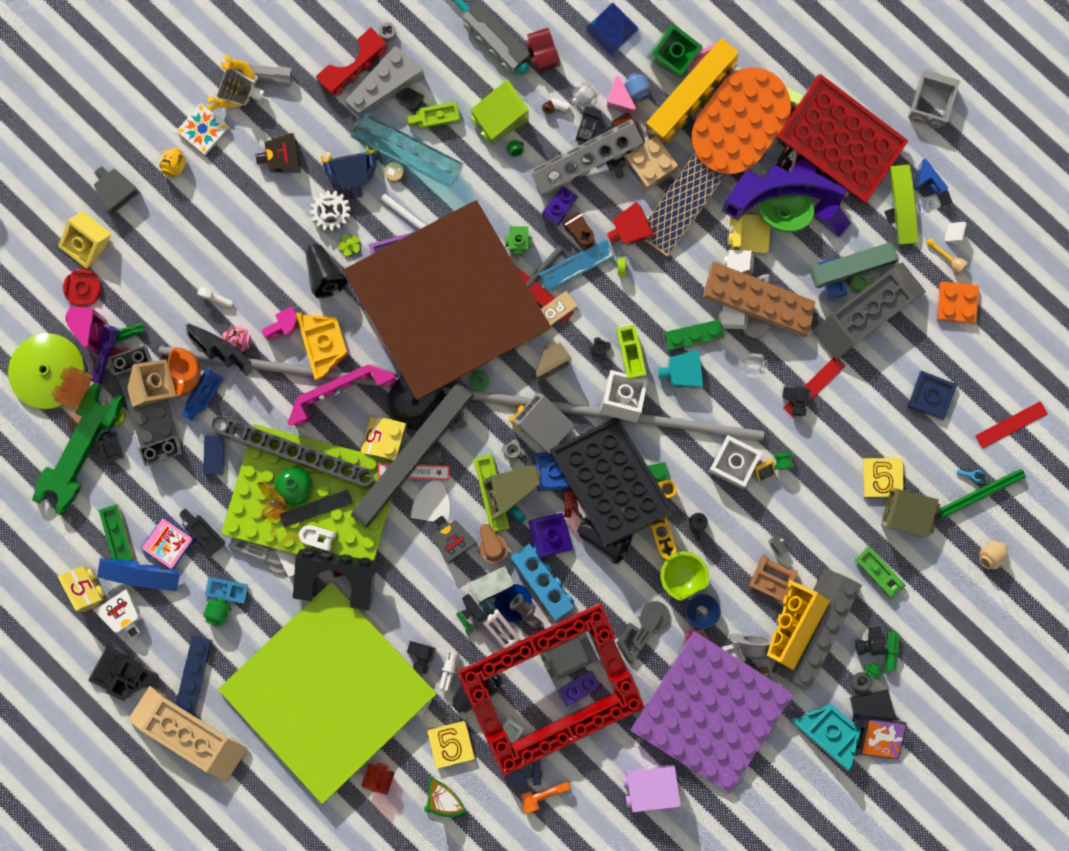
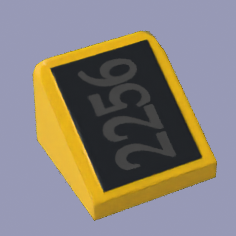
M768 460L754 468L753 472L759 482L775 475L772 460Z

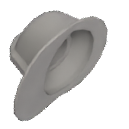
M729 635L730 639L740 643L742 654L748 659L767 658L772 637L765 635Z

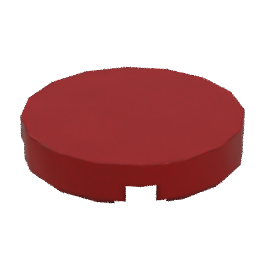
M86 269L73 271V273L65 278L63 283V293L66 299L78 307H87L94 304L102 291L99 278L92 271Z

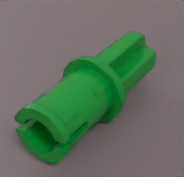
M888 632L884 670H897V657L900 654L898 652L900 638L898 632Z

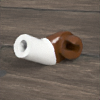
M553 98L542 105V111L545 114H551L556 110L567 113L570 104Z

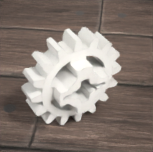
M327 190L326 195L320 193L321 198L314 197L316 203L310 204L311 208L314 209L310 211V215L314 216L312 221L313 223L317 222V228L323 226L325 232L328 228L334 232L335 227L341 230V224L347 225L345 219L351 218L347 213L351 211V208L347 206L349 202L344 200L343 194L338 197L337 191H334L333 195H331L329 190ZM341 205H342V207H343V213H342V215L339 213V209L341 208V207H340ZM319 208H321V210H322V213H321V215H320V218H319V216H318V210H319ZM326 208L329 210L333 209L334 213H328Z

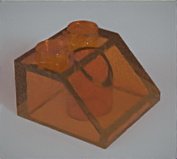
M69 366L68 369L64 367L60 378L63 380L60 386L56 385L52 392V396H54L53 401L77 411L93 375L73 366Z

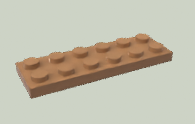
M713 261L710 264L703 295L705 299L803 337L809 335L816 301Z

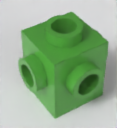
M509 226V236H505V247H509V253H513L515 256H523L524 253H528V247L532 248V236H529V228L527 226Z

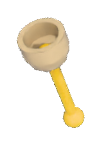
M933 239L927 240L928 246H932L952 262L951 267L955 273L959 274L968 264L964 259H953L938 247Z

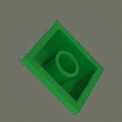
M673 23L666 28L647 57L659 67L681 77L703 46Z

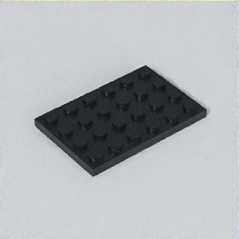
M619 418L611 419L550 450L552 458L605 548L674 514L673 507Z

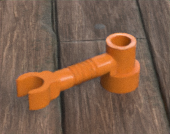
M569 782L536 794H532V791L521 794L525 815L540 809L538 801L570 790Z

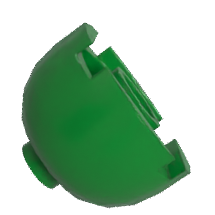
M291 467L284 469L278 474L275 479L274 490L280 502L296 507L303 505L310 499L313 483L307 472L300 468Z

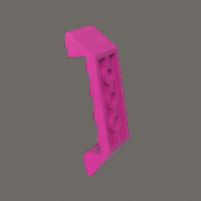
M367 364L298 396L289 417L288 425L300 427L309 423L308 419L313 416L308 405L320 401L319 397L322 395L329 397L337 393L336 389L340 387L341 389H346L355 385L354 381L357 379L364 381L373 375L377 386L383 385V387H387L396 383L395 379L399 376L392 371L373 364Z

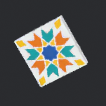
M200 103L176 131L206 156L230 127Z

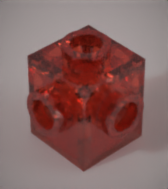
M377 762V765L368 764L361 786L373 792L388 795L395 772L389 770L388 765Z

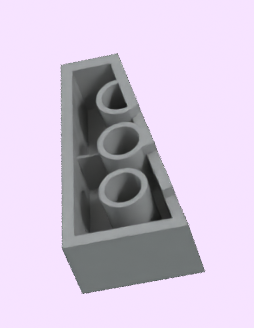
M394 46L345 100L346 105L362 119L379 108L387 100L394 98L397 93L407 89L418 79L420 80L425 77L424 71L399 48Z

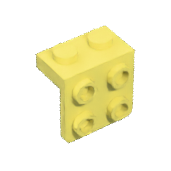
M744 214L739 221L730 216L729 225L732 226V233H729L728 244H731V250L768 253L771 227L764 223L760 215Z

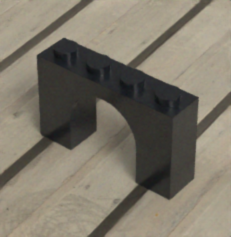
M309 548L299 550L295 557L293 599L312 602L316 593L317 575L323 571L332 570L343 574L350 582V608L369 611L373 602L376 571L375 560L365 557H351L347 554L337 555L328 551L318 552Z

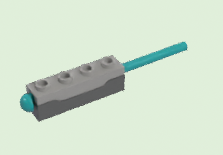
M452 0L465 13L463 15V26L467 31H472L476 35L475 38L481 45L485 44L489 48L488 52L493 58H498L502 62L501 65L507 72L511 71L513 74L516 72L519 74L528 72L529 52L480 1L470 9L462 0Z

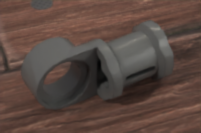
M521 594L512 599L510 608L518 611L524 619L523 621L537 631L543 623L533 615L536 608L535 605L525 601L524 596Z

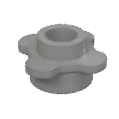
M512 440L511 443L503 445L501 448L509 462H513L515 458L524 455V450L520 449L517 440Z

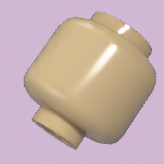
M990 541L980 550L979 561L987 569H998L1008 560V549L1002 542Z

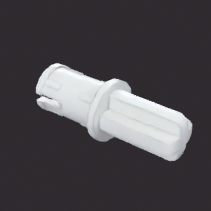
M447 652L444 668L441 669L443 674L439 685L440 690H450L453 676L457 673L455 672L459 658L457 653Z

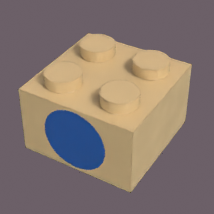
M657 136L625 156V164L645 192L677 172V163Z

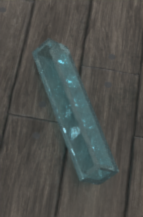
M366 113L355 121L350 136L449 188L459 178L464 163Z

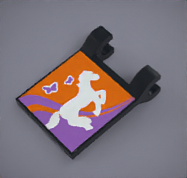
M853 713L852 722H855L854 726L863 727L860 744L857 745L855 756L868 755L899 759L907 723L870 718Z

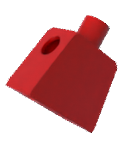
M635 202L613 219L616 229L607 233L611 243L621 239L626 246L656 237L642 206L638 202Z

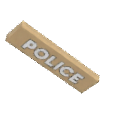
M565 291L543 307L541 311L550 326H552L577 308L578 305L568 292ZM531 339V340H529V341H527V342L521 344L520 346L516 347L515 350H516V351L520 350L522 347H524L525 345H527V344H528L529 342H531L533 339Z

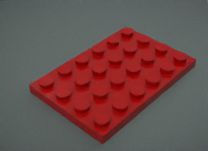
M822 74L816 76L776 136V138L863 203H867L889 171L890 166L893 165L908 143L906 138Z

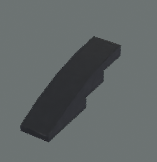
M189 323L186 325L187 336L210 360L217 356L228 368L235 364L246 376L252 373L251 361L238 349L207 330Z

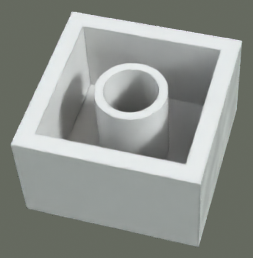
M611 370L606 381L600 414L637 423L642 411L648 379L640 377L627 379L626 374Z
M727 435L708 472L743 489L762 452Z

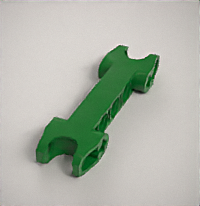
M95 382L81 397L76 407L75 413L82 418L55 469L46 467L37 480L32 501L40 504L48 493L54 491L58 496L55 513L63 515L76 500L82 484L75 480L103 428L109 431L113 429L120 416V410L124 402V397L117 394L108 405L102 406L98 400L102 386Z

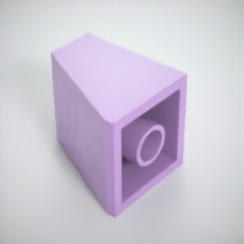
M674 765L626 771V776H623L624 788L629 790V796H626L627 807L631 808L632 812L681 807Z

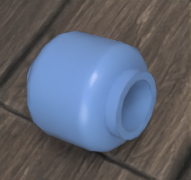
M633 73L626 78L627 81L624 86L632 101L642 102L650 96L651 86L645 75Z

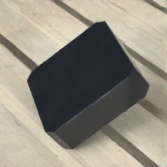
M469 593L462 598L467 609L461 611V613L467 620L471 615L479 622L487 618Z

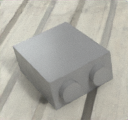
M538 392L512 420L542 450L549 454L551 453L550 450L559 446V442L568 436L574 427V424L552 402Z

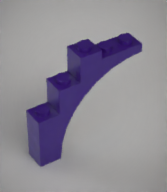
M800 158L791 173L773 164L764 179L746 170L725 200L722 212L739 221L756 204L770 198L786 195L811 196L840 206L847 190L816 174L817 167Z

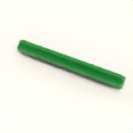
M1022 469L1010 473L941 507L938 515L943 519L1024 479L1026 475Z

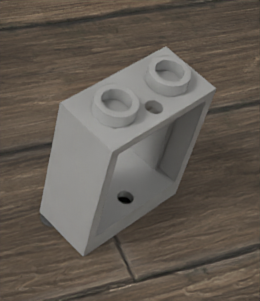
M924 69L920 75L908 117H911L916 122L924 121L930 123L935 128H944L948 123L960 80ZM924 84L950 92L942 117L916 110Z

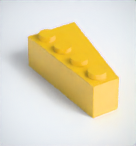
M789 580V592L784 597L783 603L785 605L783 612L779 614L777 620L779 625L777 631L773 633L767 656L794 670L830 601L818 592Z

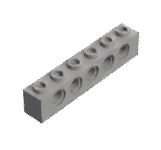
M631 119L531 169V175L541 194H549L555 191L557 186L561 184L567 185L573 181V178L577 176L583 177L590 172L589 170L595 167L601 168L607 164V161L619 159L624 155L623 153L629 150H637L644 142ZM620 137L626 138V142L623 145H618L617 140ZM608 146L609 151L603 154L600 153V148ZM585 155H592L591 161H583V157ZM574 163L576 166L573 170L565 169L567 164ZM551 172L559 173L556 179L549 178Z

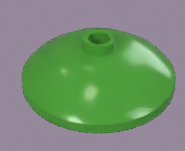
M779 196L757 204L758 213L764 223L780 232L793 233L801 231L811 223L814 216V206L809 196Z

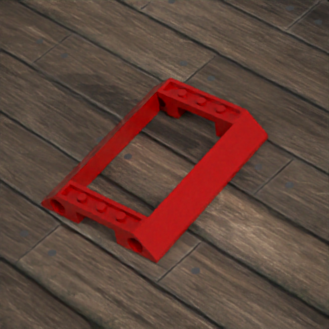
M601 603L457 671L468 701L503 776L645 707L633 677L626 669L614 640L616 637ZM588 631L614 693L510 743L482 680L485 681Z

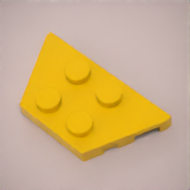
M296 313L313 375L317 382L348 355L336 317L309 316Z

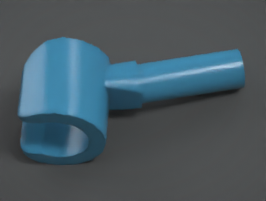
M957 470V475L973 478L977 484L984 483L982 480L977 479L979 475L985 476L980 470L974 472Z

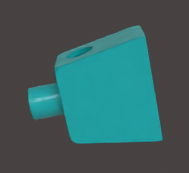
M699 350L670 357L668 359V367L658 368V378H670L671 387L702 389L703 381Z

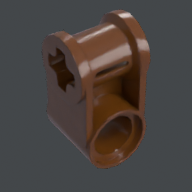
M579 212L562 222L567 232L582 249H587L594 245V233ZM583 237L589 238V241L583 240Z

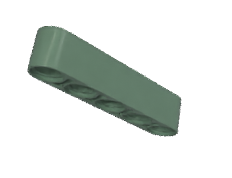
M889 242L814 266L809 269V273L815 288H820L889 266L899 261L893 243Z

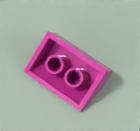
M70 306L65 316L67 326L85 348L98 355L100 348L98 341L102 338L103 325H106L107 319L93 308Z

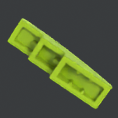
M910 165L890 166L892 204L894 205L898 244L918 243L915 199Z

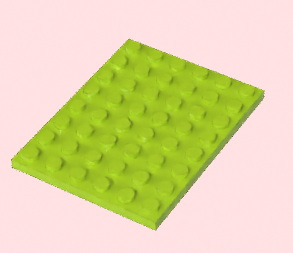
M256 424L253 426L259 430L367 468L372 471L375 483L380 478L378 477V463L393 462L359 451ZM255 436L253 443H260L262 436ZM274 442L271 445L272 450H277L280 447L279 442ZM247 447L221 535L295 555L298 554L300 549L305 548L324 552L318 548L305 545L300 540V530L304 526L312 525L336 533L335 540L333 539L331 543L332 554H347L351 557H365L375 560L392 498L374 521L365 528L351 517V513L371 488L363 489ZM291 449L289 451V456L291 457L298 454V449ZM310 455L307 458V462L314 463L317 457ZM327 462L324 468L331 470L335 463ZM291 467L300 468L307 472L313 483L310 499L303 505L345 490L349 491L352 503L283 527L279 514L300 506L292 507L280 502L274 490L275 479L284 469ZM346 468L343 471V475L350 476L353 470ZM363 475L360 481L368 483L371 476ZM320 535L318 542L324 543L325 536Z

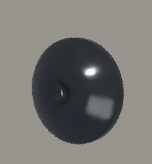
M401 376L389 391L388 405L396 421L406 423L408 428L420 429L445 398L443 388H440L419 399V404L414 405L412 399L415 397L404 377Z

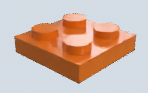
M940 282L937 320L975 324L979 285Z

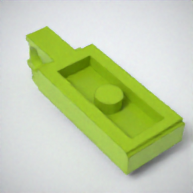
M457 102L420 108V110L416 111V115L407 116L409 127L419 126V128H428L460 122Z

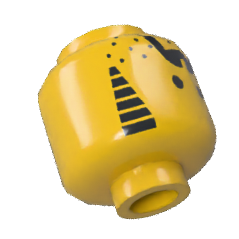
M173 148L172 150L164 151L159 167L164 175L174 178L181 175L187 160L181 150Z

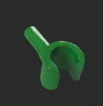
M460 611L456 613L463 623L468 636L471 637L467 632L469 627H473L477 632L476 627L473 624H469Z

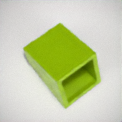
M508 79L471 109V121L475 126L479 125L482 130L480 132L486 142L489 140L492 145L529 121V109Z

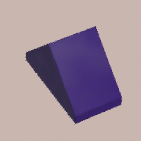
M821 200L814 208L813 217L838 238L851 224L838 205Z

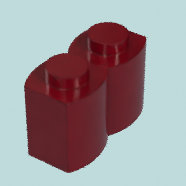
M549 28L527 34L528 40L525 43L528 52L532 51L534 56L531 58L534 69L538 68L540 73L559 67V56Z

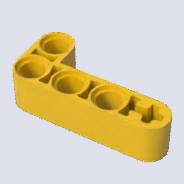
M666 480L658 483L661 489L664 485L672 487V494H665L667 499L675 495L677 487L673 481ZM667 518L650 525L658 554L662 559L666 560L676 553V546ZM663 527L666 530V536H657L656 529ZM667 538H669V541L666 542V545L672 549L670 556L662 552L665 549L664 543L659 544V542L665 541Z

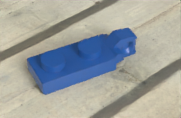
M206 368L196 388L187 399L182 415L193 421L197 413L200 414L202 410L205 411L222 383L223 378Z

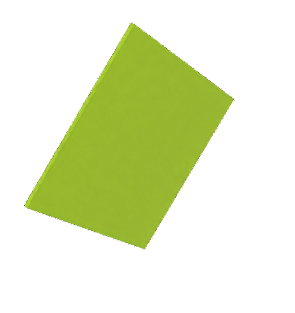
M332 581L218 689L321 804H324L437 695L358 609L350 608V600Z

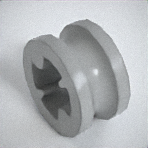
M390 22L382 23L379 27L380 37L384 41H391L396 36L395 27ZM390 28L391 34L387 33L384 35V29L388 30Z

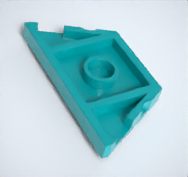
M830 704L822 707L820 710H813L808 712L807 715L799 718L794 717L791 720L792 724L848 772L851 770L861 729L855 727L854 723Z

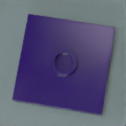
M563 513L528 521L538 559L573 550Z

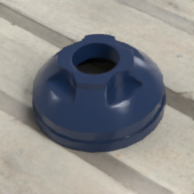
M697 594L687 602L685 615L688 622L695 628L708 629L718 622L721 609L718 601L711 595ZM699 606L707 608L708 614L706 617L701 618L697 615L696 609Z

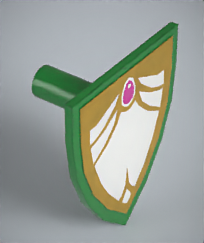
M430 777L428 802L424 807L426 813L431 812L442 817L451 818L466 812L461 800L448 786Z

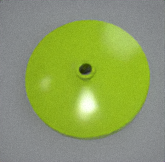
M39 334L22 342L14 351L8 367L9 383L16 396L27 405L43 410L60 408L71 402L82 389L86 376V365L80 350L71 341L56 334ZM47 367V371L45 373H42L44 371V368Z

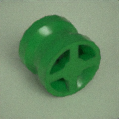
M793 452L773 454L776 460L775 470L794 468V464L791 461Z

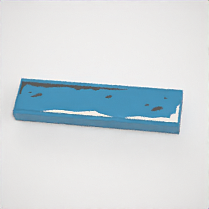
M605 239L538 274L546 290L549 291L615 256Z

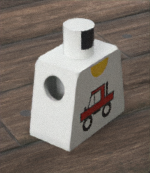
M124 590L95 610L115 633L120 634L126 631L130 639L141 633L135 623L140 621L142 616L130 590Z

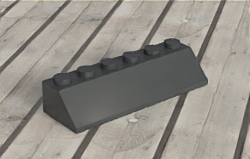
M824 568L813 591L827 598L830 603L794 670L776 662L772 672L806 690H810L862 585L844 575Z

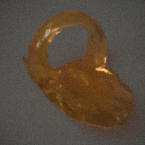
M264 482L257 483L261 492L270 500V503L263 509L261 518L263 520L269 517L279 519L281 510H285L287 506L284 498L271 485H267Z

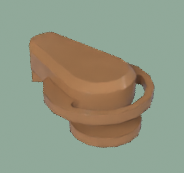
M483 524L479 530L482 539L479 548L480 555L488 563H500L507 556L508 545L504 538L496 535L491 525Z

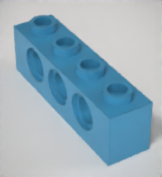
M528 544L510 557L554 621L574 608L572 604L575 601L569 593L565 595L561 588L564 586L559 578L556 577L554 579L550 574L553 570L547 561L543 563L540 558L538 559L535 545L531 547ZM531 560H535L538 563V568L535 571H530L527 568V563ZM541 576H546L550 582L548 586L542 587L538 584V579ZM552 592L560 594L561 599L559 602L553 603L550 601L549 596Z

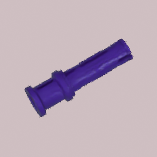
M103 325V335L101 340L98 341L100 348L90 378L92 382L102 383L111 350L116 346L114 342L117 333H120V329L114 326Z

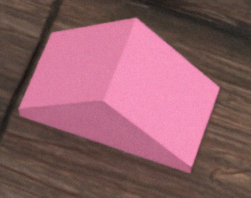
M618 75L615 77L607 101V107L633 115L635 114L636 107Z

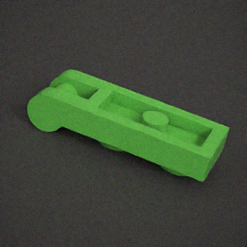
M870 546L854 559L890 599H893L899 590H903L906 587L905 583ZM890 580L894 582V585L891 587L887 585Z

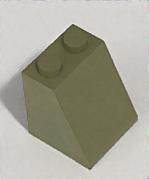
M535 465L493 475L483 482L492 519H496L504 514L540 484L541 476L539 471L536 470Z
M891 487L881 524L886 527L929 537L935 528L934 516L938 515L940 510L939 499Z

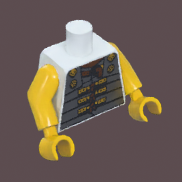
M225 55L224 59L227 63L220 62L222 68L226 71L216 96L218 99L215 100L212 96L208 97V102H213V104L206 105L210 111H214L218 107H240L246 105L251 97L261 101L265 91L255 87L258 77L249 64L236 59L231 60L229 55Z

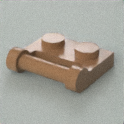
M763 554L748 586L783 602L785 595L787 596L789 592V580L794 582L798 571L795 569L790 570L768 559V556ZM764 566L787 576V582L763 571Z

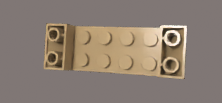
M151 686L148 687L128 719L151 738L206 773L225 782L228 781L248 749L233 738H228L168 700L166 695Z

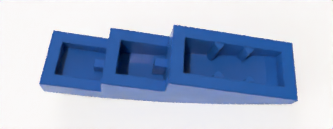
M99 558L97 572L98 578L168 591H177L180 575L178 570L159 569V566L141 565L139 561Z

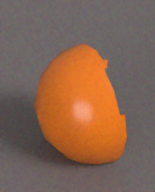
M172 348L168 358V367L178 397L189 394L196 388L201 377V366L192 352L184 348Z

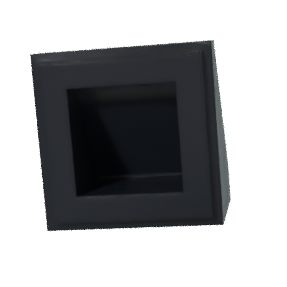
M407 88L400 97L399 104L416 112L425 95Z

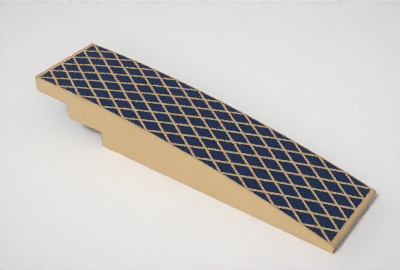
M694 154L648 218L656 237L645 240V242L668 257L727 175L711 171Z

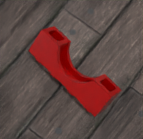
M372 27L357 39L360 50L357 59L352 64L345 67H336L329 64L316 75L317 82L332 98L342 94L345 87L349 83H354L362 71L370 69L377 58L380 59L386 54L388 49L386 42Z

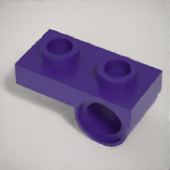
M562 186L543 210L541 217L558 227L566 213L576 202L578 196Z
M590 671L557 691L566 707L601 687L593 672Z

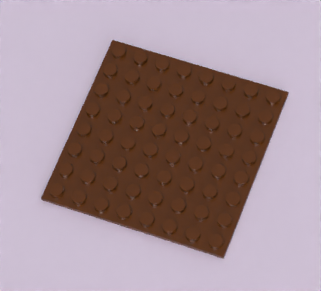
M477 199L343 269L416 400L429 395L551 329L549 322Z

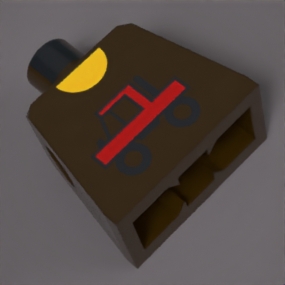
M294 133L265 142L266 152L255 154L257 165L268 163V168L272 173L301 172Z

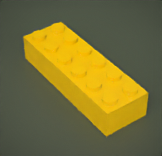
M721 38L646 122V132L652 137L657 136L663 145L666 142L670 143L675 137L674 133L678 128L681 130L686 125L690 114L695 115L700 109L699 105L702 100L706 102L713 94L712 90L714 87H719L725 80L726 74L728 72L731 74L738 66L737 62L739 61V52Z

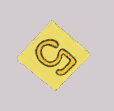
M902 458L863 459L864 497H888L891 487L903 490Z
M466 721L427 730L436 769L475 759Z

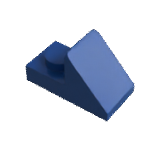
M925 158L918 167L915 190L928 182L931 192L941 196L946 192L948 186Z

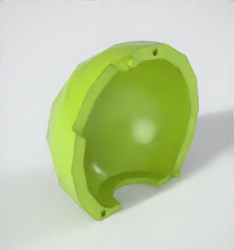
M681 551L672 554L665 560L661 568L660 580L663 589L669 596L678 601L697 593L709 585L710 574L706 563L701 557L692 552Z

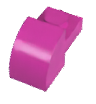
M291 306L275 314L278 322L261 330L267 340L279 338L282 332L289 338L294 334L298 326L294 308Z

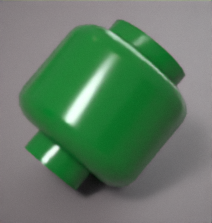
M219 597L216 600H209L203 613V617L206 619L205 622L215 627L225 625L232 610L227 605L228 601Z

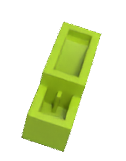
M630 325L616 328L627 379L647 376L636 326Z

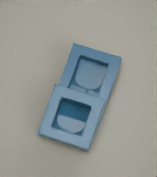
M208 577L204 596L219 597L224 600L244 604L248 585Z

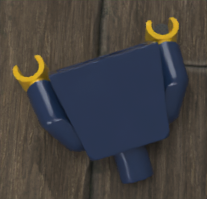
M367 144L366 152L332 158L330 153L327 152L328 158L325 160L322 155L319 156L326 176L336 186H340L341 189L350 188L352 198L363 196L361 186L368 184V181L373 178L377 167L376 144L373 150H369Z

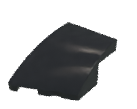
M107 645L88 681L106 689L107 694L125 701L147 683L156 679L159 674Z

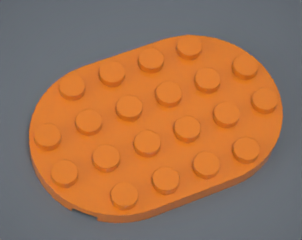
M745 68L732 73L722 82L696 118L692 130L694 152L704 166L716 173L730 175L746 172V170L748 171L761 160L790 115V95L782 80L765 69Z

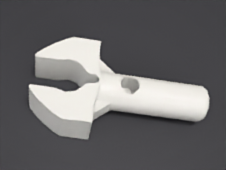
M200 287L197 295L207 300H212L228 308H231L233 305V301L219 296L209 289Z

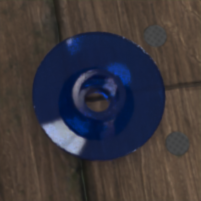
M514 584L513 588L498 594L496 597L495 608L499 610L507 622H517L523 619L518 611L510 608V599L521 594L524 596L525 601L532 604L530 592L520 584Z

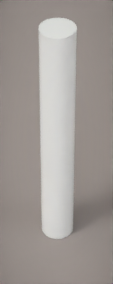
M384 194L381 197L384 203L418 229L426 226L388 195Z

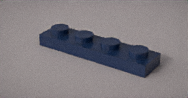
M196 636L191 638L176 705L192 715H195L212 643L210 639Z

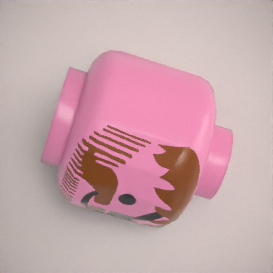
M232 326L229 327L227 332L223 333L222 339L240 352L250 348L251 334L248 333L246 328Z

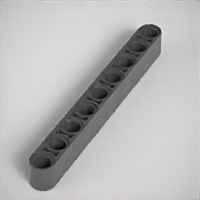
M457 383L354 508L351 513L352 518L365 528L374 521L469 404L474 396L472 392L460 383Z
M218 416L212 421V429L218 436L363 489H369L375 484L374 475L367 468L223 416ZM220 423H226L225 429L217 430V426ZM238 429L244 430V434L241 437L235 436V432ZM255 436H262L260 443H253ZM274 442L280 443V447L277 450H272L271 445ZM291 449H298V454L291 457L289 456V451ZM310 455L317 457L314 463L307 462V458ZM327 462L335 463L331 470L324 468ZM346 468L353 470L350 476L343 475V471ZM363 475L371 476L368 483L360 481Z

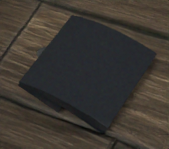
M888 689L850 697L852 714L857 713L870 718L896 721ZM863 727L860 728V729H861V734H860L859 739H861Z

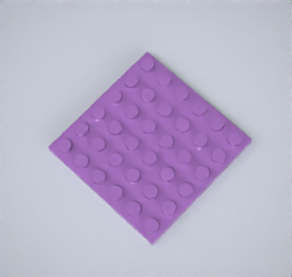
M693 631L630 730L730 793L794 694L696 631Z

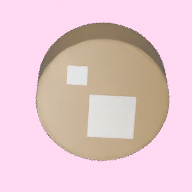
M397 162L389 163L385 167L386 178L391 182L400 181L404 175L403 167Z

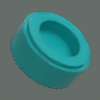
M514 505L508 510L512 517L520 524L526 520V516L517 506Z

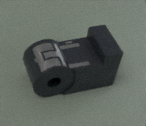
M585 106L575 141L585 143L593 139L601 118V110Z

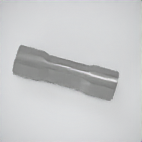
M248 63L260 81L274 82L282 85L292 84V68L269 67Z

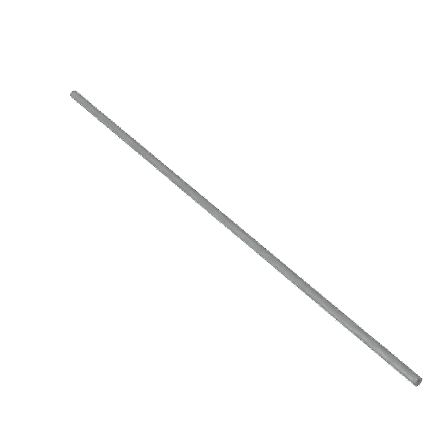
M160 346L159 355L169 357L172 348ZM188 350L194 354L198 361L224 364L217 356L210 360L203 352ZM249 359L252 369L314 377L311 367ZM330 370L323 379L335 380L348 374V372ZM373 376L364 381H359V379L354 381V383L377 386ZM442 387L445 396H447V394L451 391L453 387ZM469 390L474 394L472 400L514 406L522 405L524 407L531 400V398ZM550 401L563 413L606 419L615 418L600 414L601 408ZM640 414L637 423L676 429L761 441L764 439V431L646 414Z

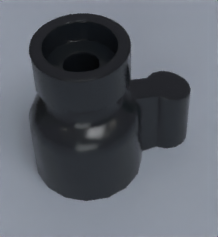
M783 387L782 398L794 403V406L791 408V415L806 416L807 409L805 406L810 402L811 389Z
M695 513L689 518L688 526L693 532L699 533L700 541H705L707 534H705L704 530L708 525V519L703 513Z
M881 626L868 629L867 641L862 639L855 640L857 656L865 655V653H869L872 656L886 654Z
M410 641L407 653L417 659V662L413 665L414 670L427 674L429 670L428 663L433 661L436 648Z

